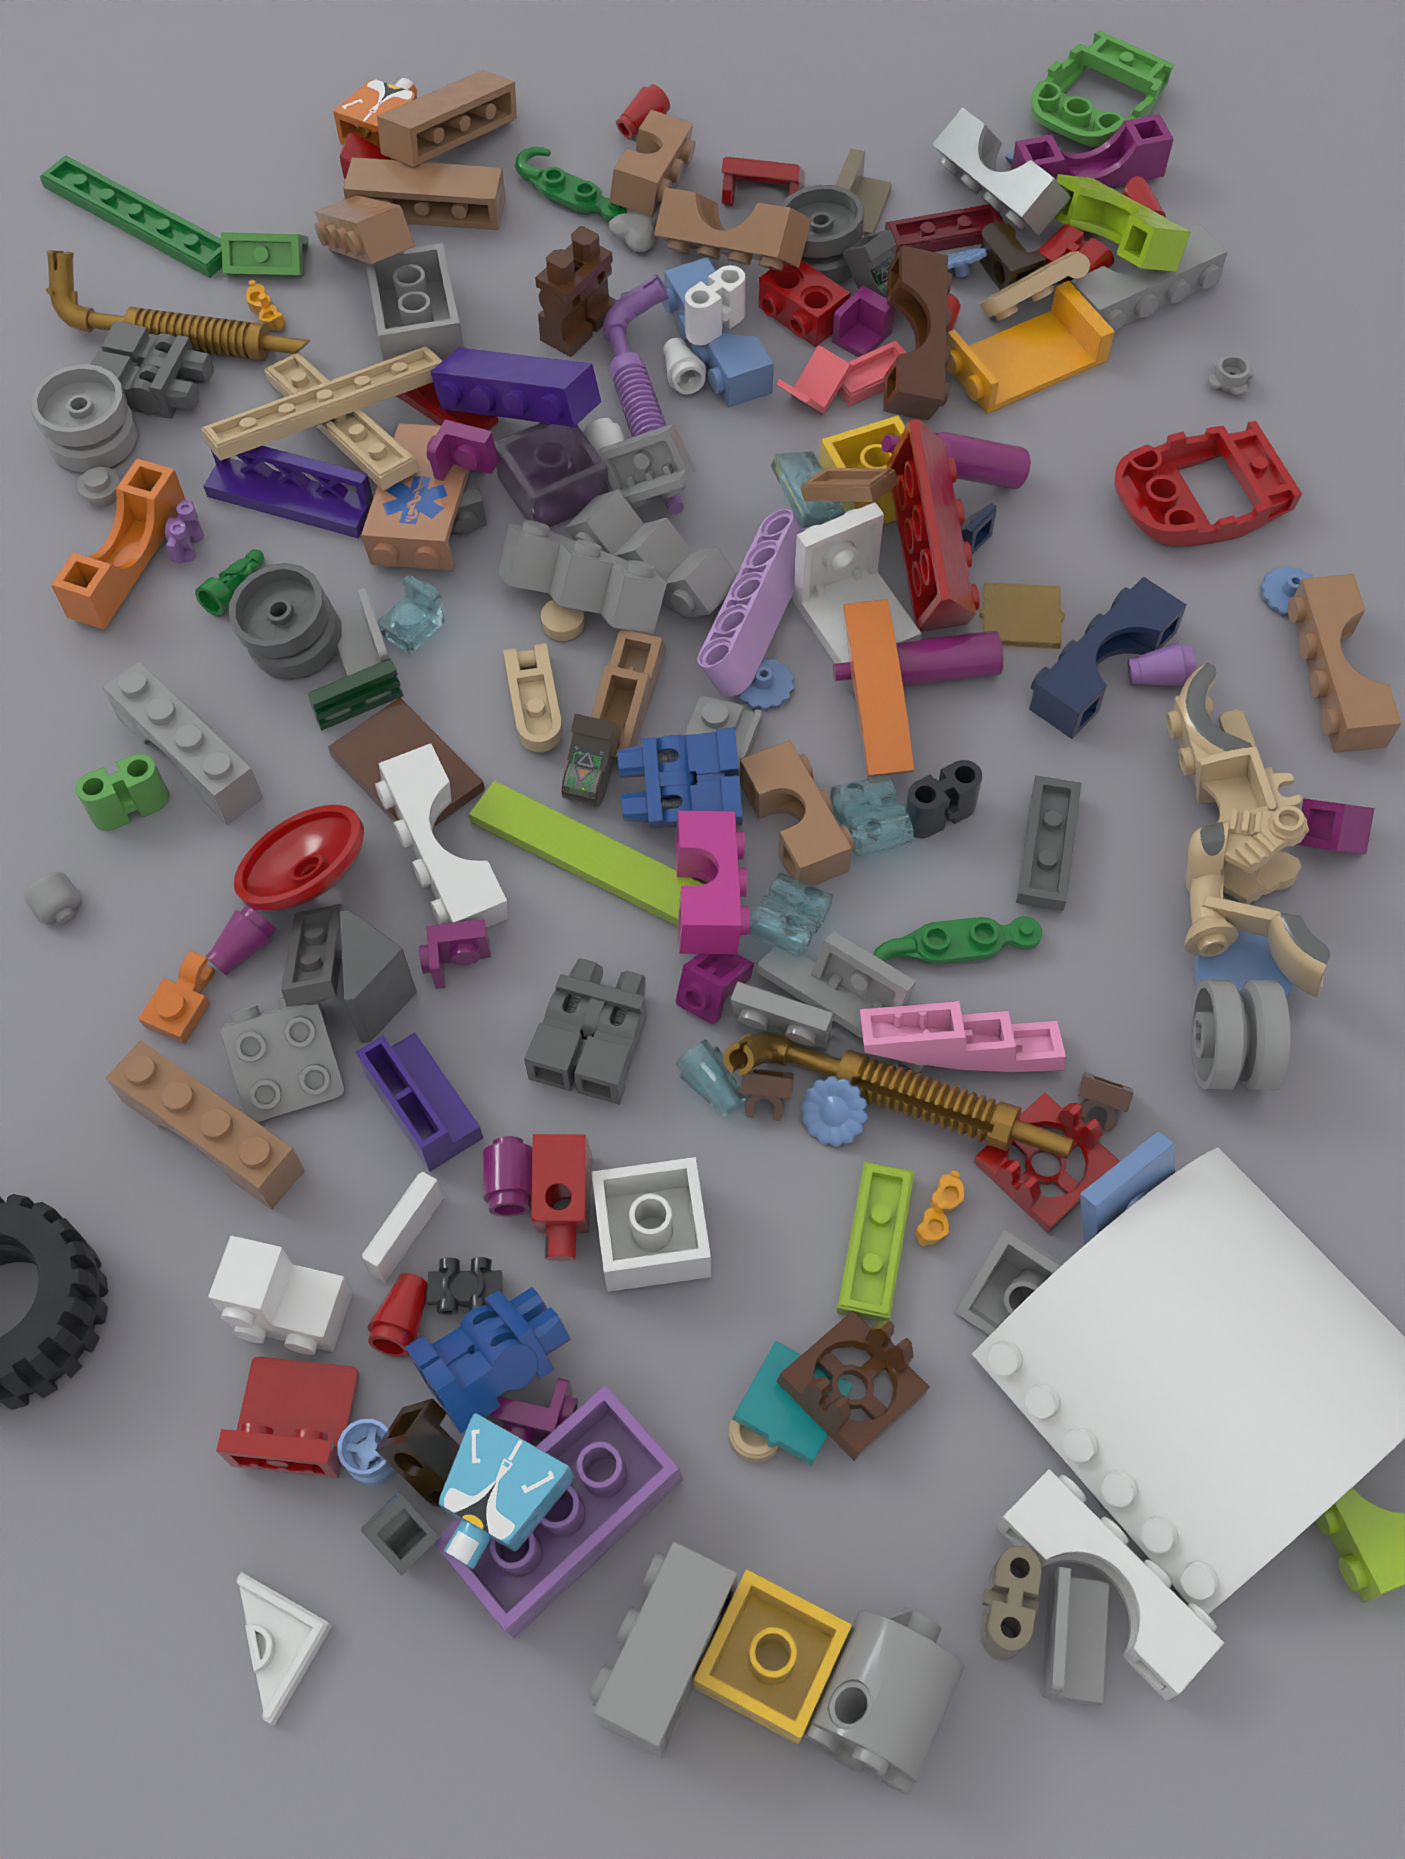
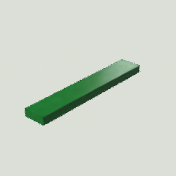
M66 155L39 176L44 188L209 278L223 267L221 238Z

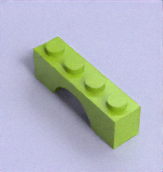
M1058 174L1056 181L1071 198L1054 219L1063 224H1069L1077 229L1089 231L1119 244L1116 254L1141 269L1177 271L1191 231L1093 178Z
M1352 1487L1324 1512L1315 1523L1325 1536L1330 1535L1341 1557L1338 1560V1564L1345 1582L1353 1591H1358L1363 1603L1405 1587V1513L1382 1509L1364 1499Z

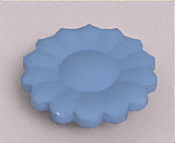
M978 247L950 253L948 255V269L954 267L956 277L967 276L971 274L969 264L987 256V251L985 248Z
M1284 566L1282 569L1274 568L1271 573L1265 575L1264 582L1261 584L1262 599L1268 603L1269 609L1277 610L1280 615H1288L1289 600L1291 597H1294L1302 578H1312L1314 576L1310 573H1305L1301 568L1293 569L1290 566Z
M763 657L750 686L738 694L741 703L748 704L751 709L760 708L766 711L770 708H779L783 702L789 701L790 694L795 690V685L793 684L794 675L789 672V667L786 664H780L777 659L768 660L766 657Z
M831 1076L825 1081L822 1079L817 1080L813 1088L806 1090V1100L800 1106L804 1113L802 1122L808 1126L810 1136L817 1137L821 1144L830 1143L834 1147H838L843 1142L847 1144L852 1143L855 1140V1135L863 1133V1123L868 1121L869 1118L868 1113L865 1111L868 1104L867 1100L861 1097V1089L858 1086H852L850 1080L846 1078L838 1080L835 1076Z

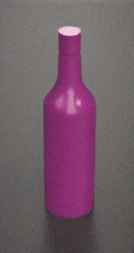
M948 432L935 433L945 442L948 457H953L955 460L957 479L1018 489L1028 478L1031 460L1029 452L1024 447ZM885 435L882 441L883 452L893 453L900 437Z
M996 630L896 643L903 687L1000 675L1003 670L1002 642ZM850 662L833 664L834 681L852 680Z

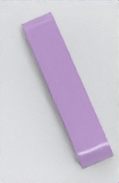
M790 509L775 511L762 522L699 652L697 659L699 666L724 697L736 696L746 690L752 683L795 590L797 534L805 530Z

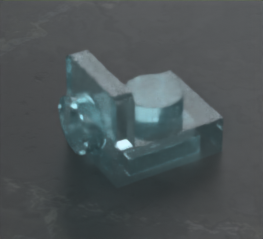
M407 575L402 580L405 596L382 616L377 623L383 637L411 655L446 621L442 607V596L432 584L428 582L422 583L413 576Z

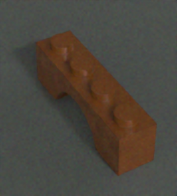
M903 245L888 267L887 304L897 309L910 323L915 335L916 348L912 352L899 354L885 373L883 412L930 420L938 408L944 406L948 399L950 386L949 382L945 381V368L950 358V346L946 345V332L951 321V310L947 309V296L952 284V275L948 273V255Z

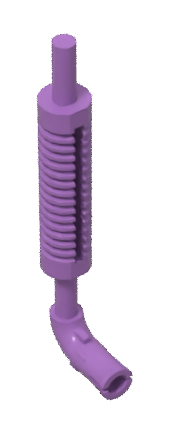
M657 274L629 292L625 291L620 294V298L613 303L606 313L603 323L604 337L611 343L615 355L610 364L609 371L632 437L667 426L645 362L638 353L630 352L625 338L627 325L631 320L669 298L668 291ZM680 493L670 498H664L670 514H678L684 509Z

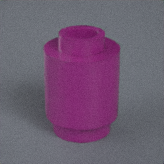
M499 1137L493 1141V1145L483 1150V1199L489 1203V1212L496 1216H519L530 1211V1202L532 1201L533 1148L524 1144L523 1139L519 1137Z

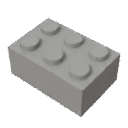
M443 243L410 248L376 263H366L378 337L384 361L427 346L443 361L459 347L464 348Z
M673 1541L667 1555L657 1552L643 1581V1585L647 1587L645 1591L647 1598L640 1611L631 1607L627 1613L616 1639L620 1643L619 1649L622 1650L614 1668L607 1664L603 1665L589 1695V1699L593 1700V1706H595L592 1713L600 1726L661 1758L694 1688L693 1679L737 1589V1572Z

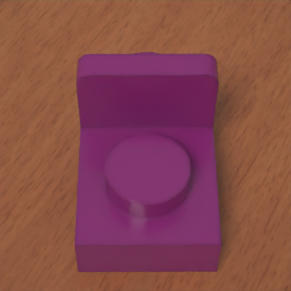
M449 420L443 422L437 434L430 438L427 445L426 455L430 461L434 478L442 481L453 464L468 470L474 469L492 474L499 462L492 431Z
M484 919L426 926L428 944L419 946L422 973H431L435 989L445 988L444 963L470 965L476 963L479 959L491 958L490 941Z
M738 954L696 955L683 965L675 1000L676 1004L706 1022L715 1024L721 1019L725 999L734 992L737 982L745 984L751 979L755 963Z

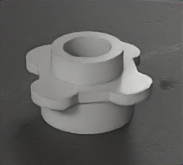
M1235 354L1225 355L1217 359L1214 364L1215 373L1209 376L1208 384L1212 388L1220 389L1226 393H1233L1234 395L1245 394L1248 389L1247 380L1251 379L1254 375V370L1248 360Z

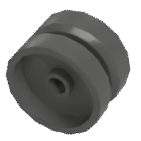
M815 185L800 189L788 196L781 206L790 207L812 219L801 260L837 284L853 277L842 251L864 237V207L860 198L850 190L835 185Z
M281 563L261 568L250 574L236 588L229 603V622L235 634L247 648L256 665L272 677L287 680L306 677L323 668L338 650L337 645L342 637V622L316 576L302 566Z

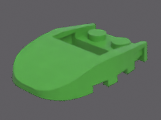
M1098 30L1094 33L1093 44L1089 47L1082 44L1077 45L1070 50L1069 58L1062 63L1055 61L1048 68L1047 78L1044 81H1039L1032 92L1030 116L1037 123L1081 144L1098 148L1117 132L1124 120L1150 115L1169 82L1174 64ZM1090 67L1102 75L1109 76L1134 90L1145 93L1146 97L1133 110L1132 114L1127 119H1124L1123 116L1116 112H1103L1094 108L1092 102L1085 97H1071L1065 93Z

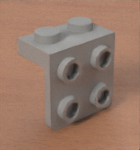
M284 997L277 999L279 1008L260 1013L258 1005L229 1013L231 1022L224 1024L219 1029L245 1114L254 1121L260 1122L335 1099L342 1095L344 1083L324 1022L325 1012L322 1003L316 1005L299 1004L287 1007Z

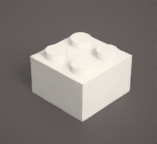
M696 1157L591 1171L607 1292L711 1277V1255Z

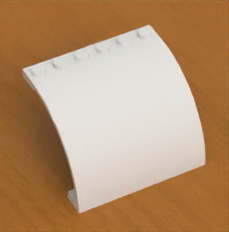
M1219 1147L1205 1153L1178 1170L1106 1226L1044 1281L972 1353L975 1359L1147 1557L1168 1575L1174 1588L1187 1603L1197 1605L1207 1614L1211 1613L1288 1546L1405 1439L1404 1335Z

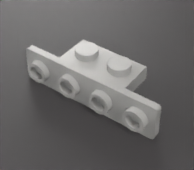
M835 931L823 941L816 962L786 943L779 942L758 962L756 967L758 974L807 1005L832 1012L833 1021L862 1039L860 1009L906 1006L917 982ZM897 1060L915 1072H921L926 1066Z

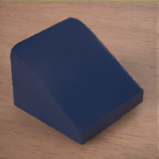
M993 503L964 520V524L960 526L963 542H969L972 555L992 536L997 506Z

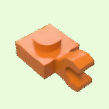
M189 951L181 963L177 982L174 983L165 978L162 979L138 1018L144 1027L186 1044L210 1005L206 996L201 994L215 973L213 967L206 965L208 962L207 957Z

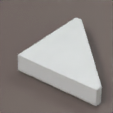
M241 1572L237 1578V1584L240 1587L247 1624L245 1628L262 1703V1718L275 1726L333 1625Z

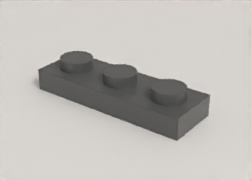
M1035 775L1016 903L1060 911L1064 910L1067 901L1082 783Z
M341 904L296 912L294 914L281 988L287 1007L299 1004L316 1005L337 996L342 957L340 911H343Z

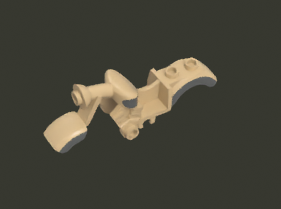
M1206 662L1192 673L1184 684L1180 696L1175 697L1174 711L1166 712L1169 735L1171 739L1177 738L1179 742L1178 757L1184 776L1191 775L1196 789L1195 796L1197 802H1216L1220 810L1218 822L1197 829L1189 841L1185 886L1187 891L1190 892L1192 926L1187 932L1184 947L1189 953L1212 957L1225 952L1237 940L1239 936L1238 930L1268 937L1271 955L1281 972L1299 989L1318 998L1323 988V976L1330 958V951L1327 946L1310 932L1301 916L1250 905L1252 901L1256 902L1259 900L1261 895L1265 896L1275 890L1287 889L1298 878L1299 871L1302 869L1299 858L1280 850L1286 846H1294L1300 843L1306 833L1309 832L1307 819L1298 808L1302 797L1301 795L1285 797L1278 792L1281 786L1293 784L1294 776L1287 772L1273 773L1272 767L1264 768L1244 712L1237 709L1223 712L1219 718V727L1210 719L1213 712V701L1207 694L1216 681V668L1214 665ZM1223 892L1237 899L1239 902L1224 899Z

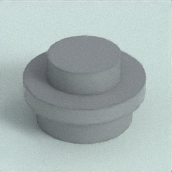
M95 467L85 471L79 477L77 489L80 496L88 501V503L93 506L103 507L112 504L117 499L116 488L120 480L114 470L107 467Z

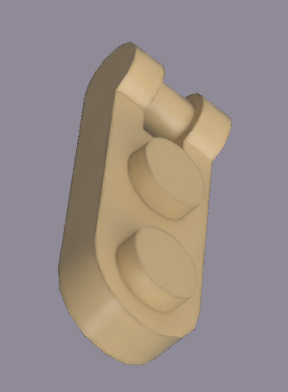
M1079 251L1069 252L992 294L980 302L986 318L995 316L997 321L1003 320L1019 310L1016 305L1017 303L1030 296L1033 302L1054 292L1053 284L1065 277L1070 276L1075 279L1084 277L1090 268L1089 259Z
M547 644L533 645L534 649L516 652V648L504 649L505 667L520 743L526 749L533 752L551 750L561 741L563 729ZM537 667L532 669L520 670L525 668Z

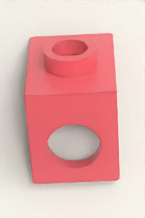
M818 345L794 387L780 379L776 385L820 413L825 414L852 369V365Z

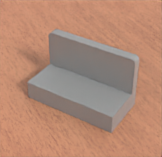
M366 587L357 589L362 610L339 616L342 622V637L337 647L347 676L389 659Z
M1058 1567L1049 1577L1041 1697L1096 1706L1104 1703L1109 1582L1071 1577V1568Z

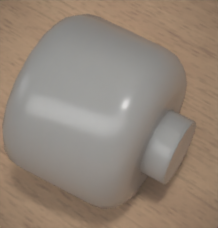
M53 872L40 877L26 889L24 894L25 901L37 919L45 924H51L56 921L58 924L68 922L75 916L74 910L78 908L81 902L78 891L67 875L61 872Z

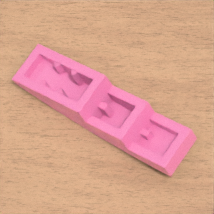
M959 1001L860 1009L865 1053L913 1064L958 1070L996 1072L1065 1070L1066 1055L1058 1021L1011 1024L1009 1011L962 1015Z

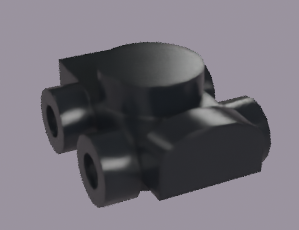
M486 1257L472 1258L470 1271H460V1260L457 1258H442L439 1261V1271H428L427 1304L437 1305V1313L442 1315L457 1314L458 1306L469 1308V1311H471L475 1307L488 1305L486 1297L497 1290L503 1294L502 1270H491L492 1260Z

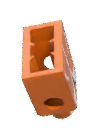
M406 78L399 79L395 85L376 79L367 81L333 111L339 142L345 144L349 133L352 132L380 148L377 116L417 99L415 85Z

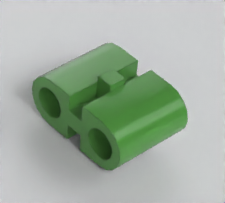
M134 754L116 761L115 763L119 771L108 775L105 767L87 773L79 779L75 787L76 794L96 828L105 831L113 830L131 822L128 813L138 810L141 817H145L165 807L170 797L169 791L154 760L150 756Z

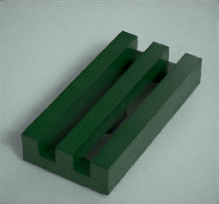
M391 659L377 663L307 693L321 731L403 696L400 681L397 677V669Z

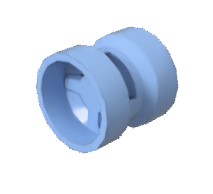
M360 1419L351 1423L342 1432L338 1440L337 1453L341 1464L358 1483L365 1486H379L386 1483L397 1472L375 1451L388 1428L382 1422L374 1419Z

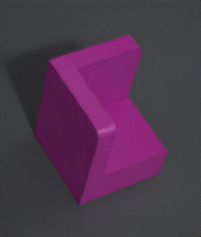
M865 286L860 287L835 311L832 343L856 357L875 350L892 334L894 307L887 304V298Z
M1303 798L1301 811L1307 819L1309 832L1296 845L1365 854L1368 849L1375 808Z

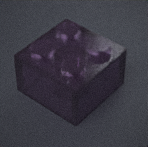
M539 423L494 442L499 461L496 466L498 479L526 520L540 522L553 527L576 517L596 496L609 492L608 468L578 425L568 427Z

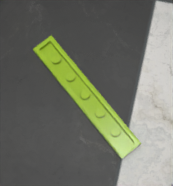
M495 780L469 813L471 823L677 927L681 885H705L691 877H677L676 870Z

